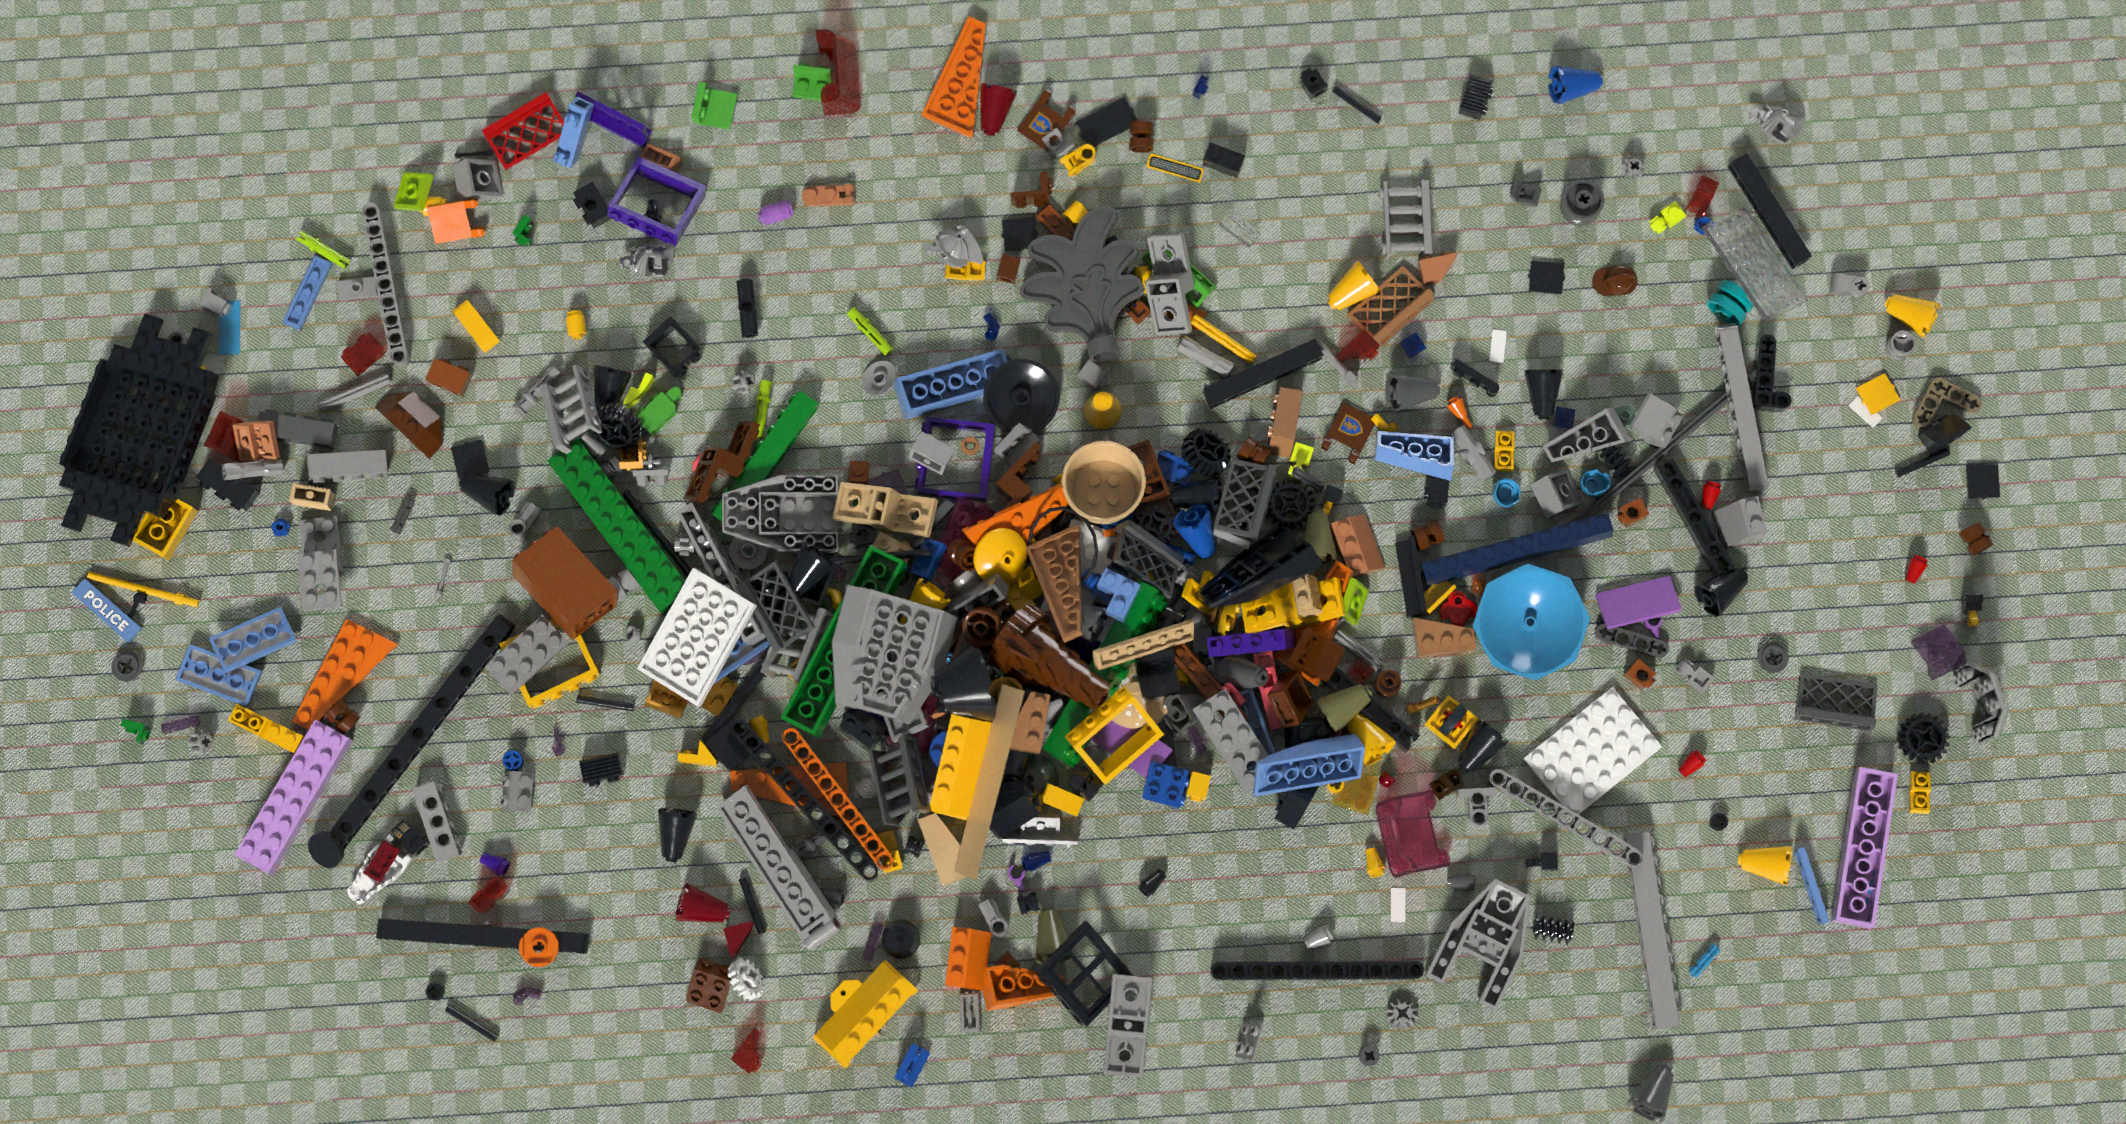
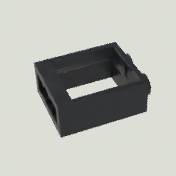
M671 316L642 341L644 346L674 378L685 374L688 370L687 367L691 363H697L702 358L701 354H703L699 345ZM674 329L695 350L675 369L654 348Z

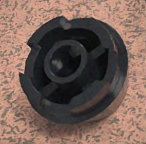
M907 920L891 922L882 933V946L894 958H908L919 948L921 940L919 930L913 923Z

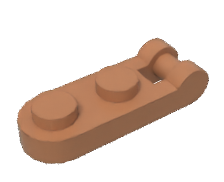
M854 185L810 186L803 190L802 200L807 206L812 207L854 205ZM840 193H845V197L840 198Z

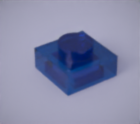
M1201 75L1193 90V97L1200 99L1201 95L1205 96L1210 86L1208 85L1207 77Z
M1417 332L1400 341V345L1409 359L1426 350V346Z
M1557 406L1553 426L1572 429L1575 409Z

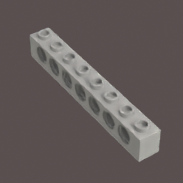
M691 502L678 510L677 514L709 576L741 595L736 587L741 583V580L702 506ZM753 614L741 633L744 643L751 645L758 643L766 637Z

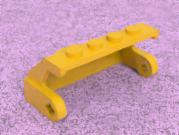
M951 714L930 802L931 812L963 820L968 819L993 720L988 721Z
M884 960L863 984L859 980H844L831 994V1009L835 1014L813 1036V1039L846 1069L856 1054L911 995L914 996L918 990L889 962ZM846 991V994L842 996V992Z

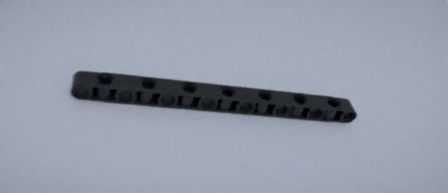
M498 614L329 831V833L333 834L332 837L334 839L337 838L341 842L344 849L478 678L485 666L500 649L499 644L506 641L513 632L516 625L503 615ZM494 637L495 643L492 646H487V639ZM465 668H471V674L468 677H463V670ZM444 698L447 699V705L443 708H440V700ZM422 729L424 732L423 736L416 739V731ZM398 760L400 763L399 768L392 770V762ZM374 791L376 794L375 799L368 801V793ZM350 822L351 830L344 832V824Z

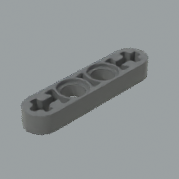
M1605 624L1599 625L1595 630V636L1601 642L1650 657L1661 659L1669 652V646L1666 642L1616 627L1606 630L1610 634L1613 633V630L1616 631L1613 641L1610 640L1612 636L1606 635L1603 638L1602 633L1599 632V630L1602 631L1606 628ZM1620 633H1624L1628 637V641L1624 644L1620 643L1617 639ZM1638 639L1646 641L1645 649H1639L1636 646ZM1653 642V647L1662 645V649L1665 652L1657 654L1658 650L1652 648L1650 652L1647 650L1650 647V643Z

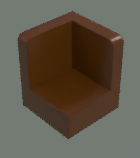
M1003 254L997 272V280L1015 285L1021 262L1020 258Z

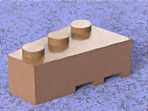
M1280 387L1279 394L1275 393L1273 405H1276V410L1272 409L1270 421H1273V426H1269L1267 437H1270L1269 449L1272 450L1270 455L1290 458L1303 391Z
M1413 618L1411 621L1417 659L1472 652L1477 648L1474 629L1419 618Z
M1036 692L1030 693L1018 715L1010 746L1011 750L1040 755L1050 695Z

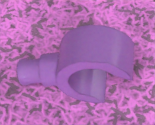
M1662 618L1656 626L1650 625L1648 620L1643 621L1644 626L1651 630L1654 638L1659 639V627L1662 624Z
M1011 865L1007 872L1008 878L1015 882L1019 892L1024 891L1023 879L1025 877V870L1020 878L1015 879L1011 876V871L1014 865Z

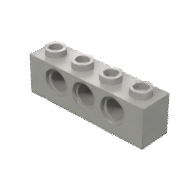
M435 781L413 788L412 791L436 862L443 863L462 856L460 851L463 850L460 839L456 840L454 834L457 831L456 826L449 819L450 809L447 802H443L442 796L444 791L441 784L438 785ZM435 798L437 805L434 808H429V800ZM437 817H442V825L436 827L434 820ZM448 835L449 842L442 845L440 842L441 837Z

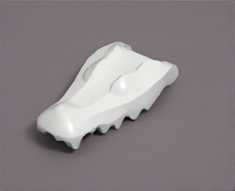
M388 835L385 840L392 844L394 838ZM377 845L368 853L363 866L356 875L357 878L347 888L349 897L358 904L365 903L374 893L402 875L414 856L410 853L405 857L398 854L382 881L378 883L362 873L379 847Z

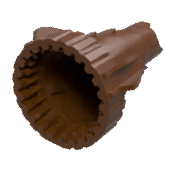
M1033 604L1023 606L1004 625L995 639L989 654L990 663L1006 673L1007 677L1017 680L1020 684L1035 687L1040 685L1046 688L1051 687L1058 693L1069 696L1077 703L1081 701L1092 710L1097 709L1108 700L1111 685L1090 670L1091 666L1081 660L1079 654L1066 645L1067 642L1064 643L1051 610L1043 611Z

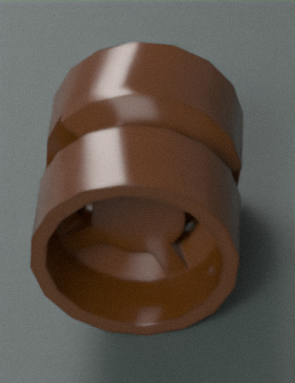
M1149 121L1131 122L1130 135L1132 137L1129 139V150L1136 153L1152 152L1154 150V139L1151 137L1154 135V123Z
M1249 436L1236 457L1242 461L1264 465L1272 450L1264 445L1259 446L1258 441Z
M1437 519L1426 522L1425 526L1418 525L1411 528V535L1415 536L1418 551L1430 548V544L1435 546L1445 542L1442 528Z
M1981 521L1958 533L1962 541L1968 543L1966 548L1972 557L1994 545L1989 535L1984 534L1986 530Z
M956 539L950 543L947 551L950 560L965 571L975 569L973 557L976 547L965 539Z
M1392 670L1381 672L1374 684L1376 693L1383 698L1395 696L1401 688V677Z
M340 698L324 714V717L330 723H336V728L344 735L355 725L361 716L354 709L349 710V705Z

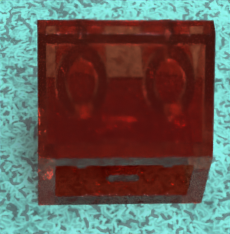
M219 411L204 446L208 450L234 461L245 463V461L239 460L232 426L244 421Z

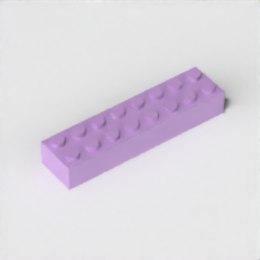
M315 719L234 855L273 876L353 740Z
M1863 767L1854 769L1831 922L1866 929L1875 928L1898 774ZM1871 879L1874 880L1873 886L1869 887ZM1866 897L1870 898L1868 904L1865 902Z

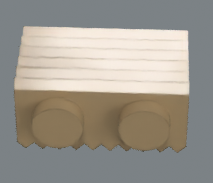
M294 483L292 484L290 502L297 506L331 511L335 494L329 488L323 489L318 486L311 487L310 485L304 486L303 484Z
M1310 574L1292 581L1297 614L1306 618L1323 613L1317 578Z

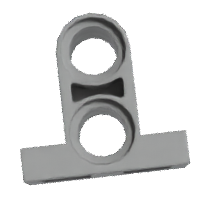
M1497 787L1458 789L1456 791V799L1467 798L1469 823L1476 828L1486 824L1488 821L1487 797H1496ZM1473 794L1481 796L1482 802L1480 804L1473 802ZM1474 814H1481L1483 822H1475Z

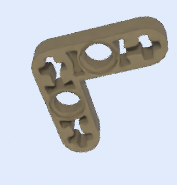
M1935 378L1924 393L1912 417V423L1919 429L1929 425L1942 400L1969 414L1978 412L1982 407V401L1978 396L1943 378ZM1937 383L1941 384L1940 387L1942 389H1940L1939 391L1935 390V385ZM1949 387L1950 389L1947 391L1946 396H1945L1944 393H1945L1946 391H1944V390H1946V389ZM1952 391H1957L1960 394L1958 401L1951 398L1950 394ZM1966 396L1967 398L1965 399V401L1971 402L1973 400L1975 401L1974 405L1977 407L1971 409L1969 403L1964 402L1963 404H1961V402L1964 400V397ZM1927 398L1934 400L1935 406L1933 408H1928L1925 405ZM1924 411L1928 412L1923 419L1926 422L1920 424L1917 417H1920Z

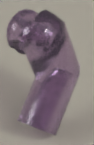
M525 986L514 993L513 1002L516 1005H521L528 997L540 1000L542 990Z

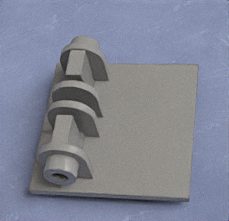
M1245 1020L1241 1028L1240 1041L1236 1045L1235 1057L1254 1061L1265 1022Z

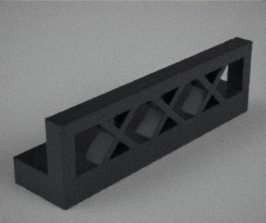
M1410 536L1408 541L1395 543L1407 618L1426 615V604L1415 536Z

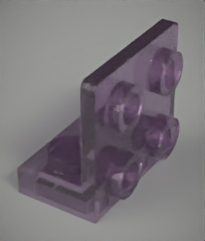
M1942 625L1911 641L1914 648L1927 663L1928 676L1931 680L1939 678L1966 664L1965 649L1946 625Z

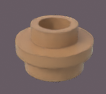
M968 436L961 442V450L966 455H975L980 449V443L975 437ZM969 443H972L974 445V448L968 449L967 445Z

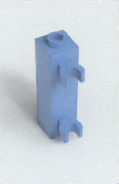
M576 97L569 104L557 151L554 155V162L569 168L578 162L594 104L579 97Z

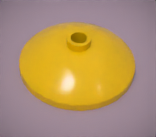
M997 528L986 533L979 540L973 557L974 567L980 578L985 580L998 572L1007 584L1015 580L1022 573L1027 562L1025 541L1017 532L1008 528Z

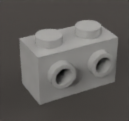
M921 432L912 446L908 458L943 475L956 449L947 443L937 440L930 434Z

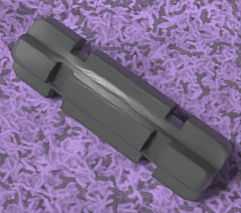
M1295 467L1291 473L1295 478L1317 492H1322L1325 488L1323 482L1299 467Z
M404 498L403 506L400 507L394 519L395 523H392L390 528L392 532L396 534L401 533L402 525H405L411 512L410 508L412 509L415 503L412 499Z

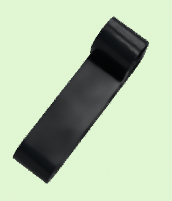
M1769 334L1762 336L1756 344L1754 365L1756 373L1753 381L1752 403L1753 407L1760 411L1783 412L1790 406L1792 399L1786 392L1773 391L1777 343L1775 337ZM1764 342H1767L1766 344L1769 346V347L1767 348V350H1766V345L1763 344ZM1761 360H1767L1769 367H1764L1761 364ZM1765 378L1768 385H1762L1759 379ZM1758 397H1764L1766 404H1761L1758 401ZM1777 399H1783L1785 406L1779 405Z

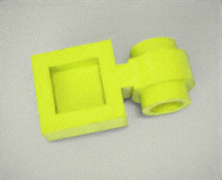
M1675 201L1660 211L1661 218L1657 215L1649 223L1651 224V229L1660 234L1667 228L1666 224L1672 228L1685 219L1686 214Z
M1295 443L1290 462L1296 464L1294 466L1290 465L1287 474L1290 479L1298 481L1291 474L1295 467L1302 469V466H1309L1314 450L1313 447Z

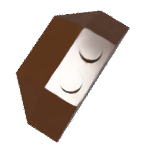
M414 391L387 394L375 406L392 425L429 459L443 446L441 417Z

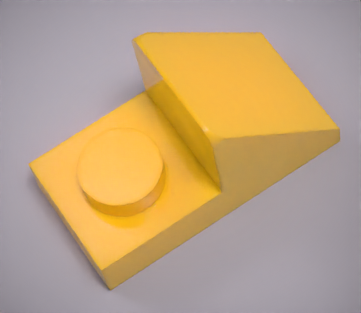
M699 740L698 755H695V751L690 750L678 753L677 761L679 763L718 767V762L701 740Z

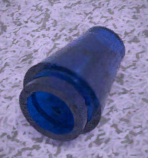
M1048 851L1026 853L1025 856L1021 857V862L1026 872H1033L1051 862V857Z

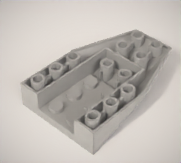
M779 475L723 493L722 532L780 552L799 553L801 546L805 542L807 543V548H810L812 545L824 554L837 555V521L832 519L838 496V475Z
M1969 662L1954 670L1953 680L1956 686H1959V689L1972 685L1975 686L1974 694L1980 700L1981 714L1984 718L1986 717V720L1973 725L1972 734L1974 739L1978 740L1979 744L2001 738L2009 715V709L1997 675L1973 662Z

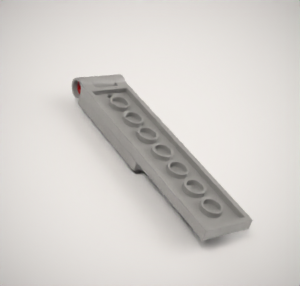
M748 785L743 786L716 807L796 929L807 949L813 951L842 929L840 921L836 918V913L794 849L788 848Z

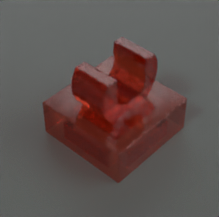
M1359 658L1347 674L1363 685L1374 669Z

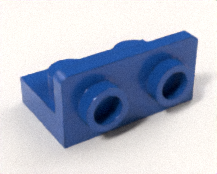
M1164 450V452L1159 451L1157 461L1164 479L1180 486L1189 484L1194 469L1188 467V462H1184L1185 457L1174 456L1175 453Z
M925 538L920 550L931 549L932 556L916 558L910 573L917 578L931 581L947 546L944 543Z
M912 1043L894 1078L909 1087H913L930 1052Z

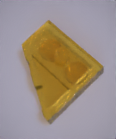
M1362 773L1361 778L1354 779L1332 802V805L1368 816L1379 778Z

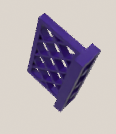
M579 91L576 93L575 97L594 104L590 117L591 122L642 148L645 147L653 133L652 130Z

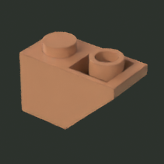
M1443 252L1437 257H1432V255L1422 257L1417 264L1422 285L1427 286L1441 283L1455 262L1457 254Z

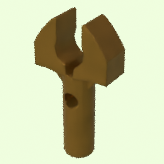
M1433 696L1405 707L1407 715L1422 711L1424 708L1438 703L1439 698Z

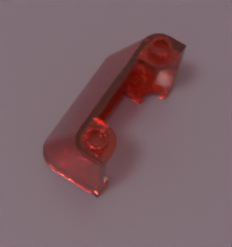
M816 30L819 53H825L829 61L834 62L835 83L827 84L821 90L824 116L856 113L861 108L856 45L853 41L830 30Z

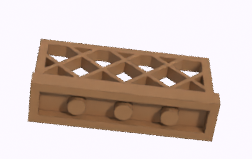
M1404 266L1400 267L1379 286L1381 295L1377 293L1364 299L1347 314V317L1373 341V344L1378 349L1434 301V293L1429 288H1425ZM1404 273L1408 277V283H1397V277ZM1394 287V296L1383 295V289ZM1408 287L1407 296H1396V288ZM1410 287H1418L1422 292L1418 296H1410ZM1372 299H1380V308H1369V302ZM1383 299H1394V308H1382ZM1396 300H1407V306L1396 308ZM1359 311L1366 312V320H1358L1354 315ZM1369 312H1380V320H1368ZM1382 312H1393V318L1390 321L1382 320ZM1368 324H1379V330L1373 335L1368 330Z

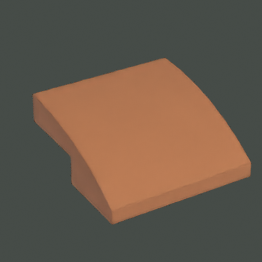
M252 421L232 425L240 461L256 462L259 459H278L280 457L273 421Z

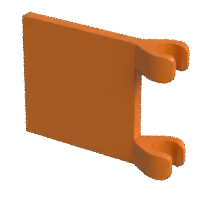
M476 197L427 207L435 244L484 236L486 233L485 227L481 226L471 229L466 208L477 207L479 202Z

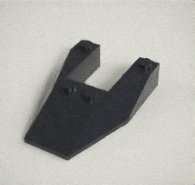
M1282 525L1261 538L1259 542L1251 545L1249 549H1245L1236 555L1195 595L1210 608L1252 602L1308 573L1314 572L1322 562L1311 544L1305 540L1297 544L1290 530Z

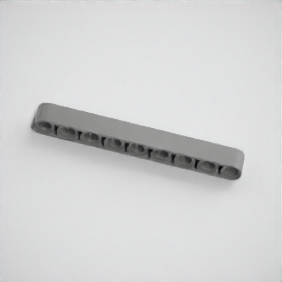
M367 203L362 208V215L389 356L397 367H405L410 362V355L383 215L375 203ZM371 210H376V214L374 216H368V213ZM374 228H380L377 234H372ZM377 246H383L381 252H375ZM381 264H387L384 270H378ZM384 282H390L388 288H382ZM393 299L394 302L391 306H385L387 300ZM393 317H396L397 322L393 325H390L389 320ZM394 336H401L397 343L392 342ZM400 353H403L404 358L400 361H396V356Z
M1736 323L1719 325L1715 327V337L1745 489L1748 493L1765 490L1768 488V480L1738 327Z
M1495 769L1490 773L1491 785L1497 787L1498 790L1629 867L1637 868L1642 864V852L1507 772ZM1496 774H1501L1504 776V780L1502 783L1497 784L1493 781V777ZM1512 784H1519L1521 790L1519 793L1514 794L1510 791V786ZM1529 794H1536L1538 800L1531 804L1526 798ZM1546 804L1554 805L1555 809L1552 813H1546L1543 810ZM1563 814L1571 815L1572 819L1569 823H1563L1560 820ZM1579 824H1587L1589 830L1586 833H1580L1577 830ZM1596 834H1604L1606 840L1603 843H1597L1594 839ZM1615 843L1621 844L1623 847L1622 852L1614 853L1611 849L1612 845ZM1632 853H1636L1640 857V861L1636 864L1629 861V856Z

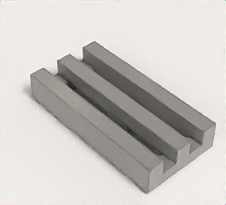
M979 993L959 994L960 1032L980 1033ZM967 997L968 1029H964L963 998ZM971 997H975L976 1028L972 1029Z

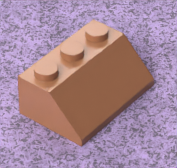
M1366 514L1348 517L1330 524L1332 536L1342 563L1354 571L1352 578H1358L1385 568Z

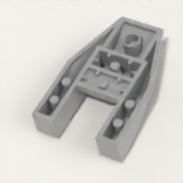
M1494 879L1451 922L1424 976L1444 984L1461 949L1494 966L1477 1002L1497 1011L1523 958L1531 896Z

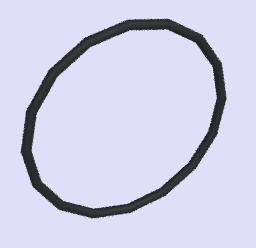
M1064 506L1049 508L1040 514L1031 526L1027 546L1031 545L1033 530L1039 520L1049 512L1065 510L1076 514L1086 523L1091 532L1095 549L1092 566L1086 576L1081 579V583L1089 578L1096 567L1098 556L1096 534L1089 521L1077 514L1073 509Z

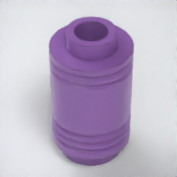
M785 200L761 207L760 212L757 213L760 223H764L765 226L786 220L794 215L790 201Z

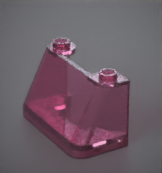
M1433 790L1394 796L1380 801L1376 805V814L1389 870L1394 878L1451 866L1449 853L1445 849H1438L1430 818L1429 811H1432L1436 805Z

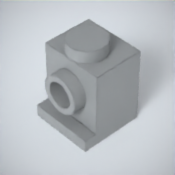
M208 288L199 303L204 309L221 318L228 315L232 309V305L227 302V298L219 293L216 295L211 288Z

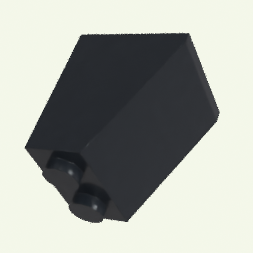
M1026 778L1001 783L989 828L998 839L1003 838L1041 814L1043 797Z

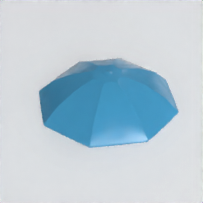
M1525 564L1487 583L1477 610L1473 628L1492 666L1536 681L1576 661L1590 616L1571 578L1534 565Z

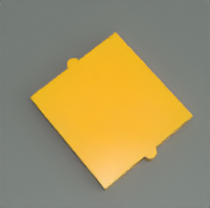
M1885 373L1856 388L1862 399V404H1865L1871 416L1900 401L1894 389L1895 386L1891 384Z

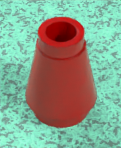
M1706 480L1705 485L1703 484L1701 507L1712 510L1722 490L1720 489L1721 484Z
M1914 554L1909 560L1905 580L1916 584V581H1918L1927 568L1928 560Z
M1695 750L1689 753L1678 771L1686 778L1703 767L1707 760Z

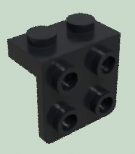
M1164 649L1135 659L1134 666L1143 699L1178 694L1180 692L1174 666V649Z

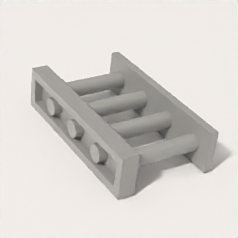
M1421 180L1417 188L1388 189L1387 181H1383L1382 187H1379V198L1383 200L1384 242H1381V252L1385 253V259H1389L1391 251L1419 250V252H1423V257L1432 255L1429 180ZM1388 196L1420 197V204L1408 207H1388ZM1418 214V216H1421V223H1418V225H1389V215ZM1418 232L1422 234V241H1419V243L1390 244V233Z
M576 364L572 366L575 376L557 388L547 383L540 386L554 448L565 454L572 451L571 440L586 430L592 429L598 434L602 433L601 420L598 417L589 381L590 375L586 369H582ZM577 384L578 392L560 402V394ZM581 399L582 407L564 417V409ZM585 415L586 422L568 433V424Z
M789 601L787 612L796 614L797 606ZM818 608L815 615L808 613L815 628L799 638L806 640L803 650L788 647L783 651L774 652L770 645L760 672L773 679L775 672L792 675V679L799 683L834 615L823 608ZM787 615L785 625L793 627L795 617ZM784 628L783 636L787 641L788 637L792 635V630ZM782 654L800 658L797 667L792 668L779 665Z

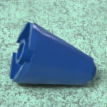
M1557 66L1552 67L1548 75V79H1551L1552 84L1548 85L1550 97L1557 104H1562L1597 91L1603 84L1602 76L1597 71Z
M1192 505L1190 510L1185 512L1183 509L1173 519L1174 527L1198 557L1208 559L1216 551L1211 514L1206 505Z

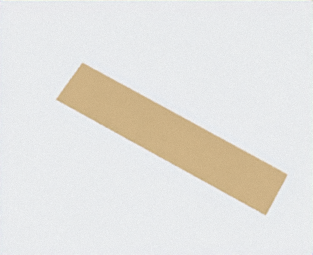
M1003 684L1001 685L996 705V717L992 721L954 872L974 880L977 879L1024 695L1023 690Z

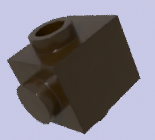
M1456 769L1443 774L1429 783L1438 800L1445 798L1465 785Z

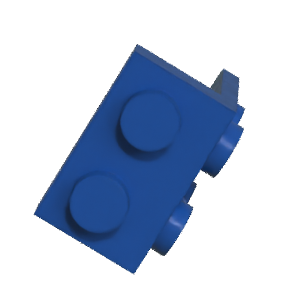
M1152 762L1142 795L1143 799L1179 810L1180 806H1184L1186 795L1183 792L1184 788H1188L1191 776H1188L1189 771Z

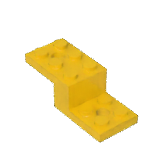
M1334 577L1317 583L1319 596H1326L1327 603L1321 606L1323 607L1322 614L1309 618L1297 614L1292 582L1257 600L1241 603L1245 633H1256L1282 625L1297 629L1345 616L1339 578ZM1261 606H1265V613L1259 616L1258 609Z

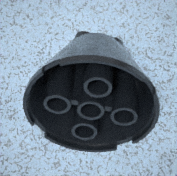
M972 644L931 676L932 685L930 689L932 696L937 697L938 702H936L939 713L943 712L991 721L996 717L995 698L991 697L989 687L992 686L981 651L978 647L974 648L975 644Z

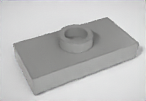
M375 277L337 281L340 301L378 296Z

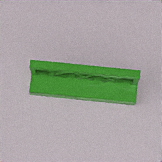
M1148 249L1142 259L1153 268ZM1166 249V255L1172 258V252ZM1190 263L1195 287L1192 290L1199 291L1202 297L1198 301L1193 297L1192 290L1186 293L1185 296L1186 299L1198 308L1207 296L1215 291L1217 286Z

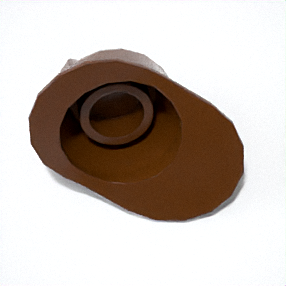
M1610 266L1595 272L1592 278V285L1594 290L1603 296L1626 295L1635 290L1638 279L1636 273L1627 266Z

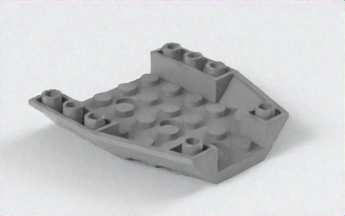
M847 585L832 639L835 704L852 709L858 708L909 725L931 692V676L946 664L957 617L943 610L879 591ZM899 614L906 616V623L903 625L897 622ZM889 651H893L896 654L894 662H889L887 659ZM879 689H883L886 692L884 700H880L877 697Z

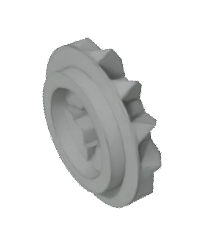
M1397 998L1388 1005L1386 1015L1393 1027L1407 1029L1416 1022L1418 1011L1413 1001L1407 998ZM1396 1007L1401 1010L1408 1007L1406 1015L1409 1019L1401 1017L1397 1020L1399 1012Z

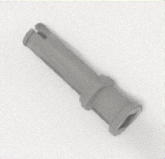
M551 366L529 392L523 393V397L516 405L513 404L512 408L525 418L527 416L526 413L533 405H537V399L542 395L540 386L545 383L551 385L561 373Z

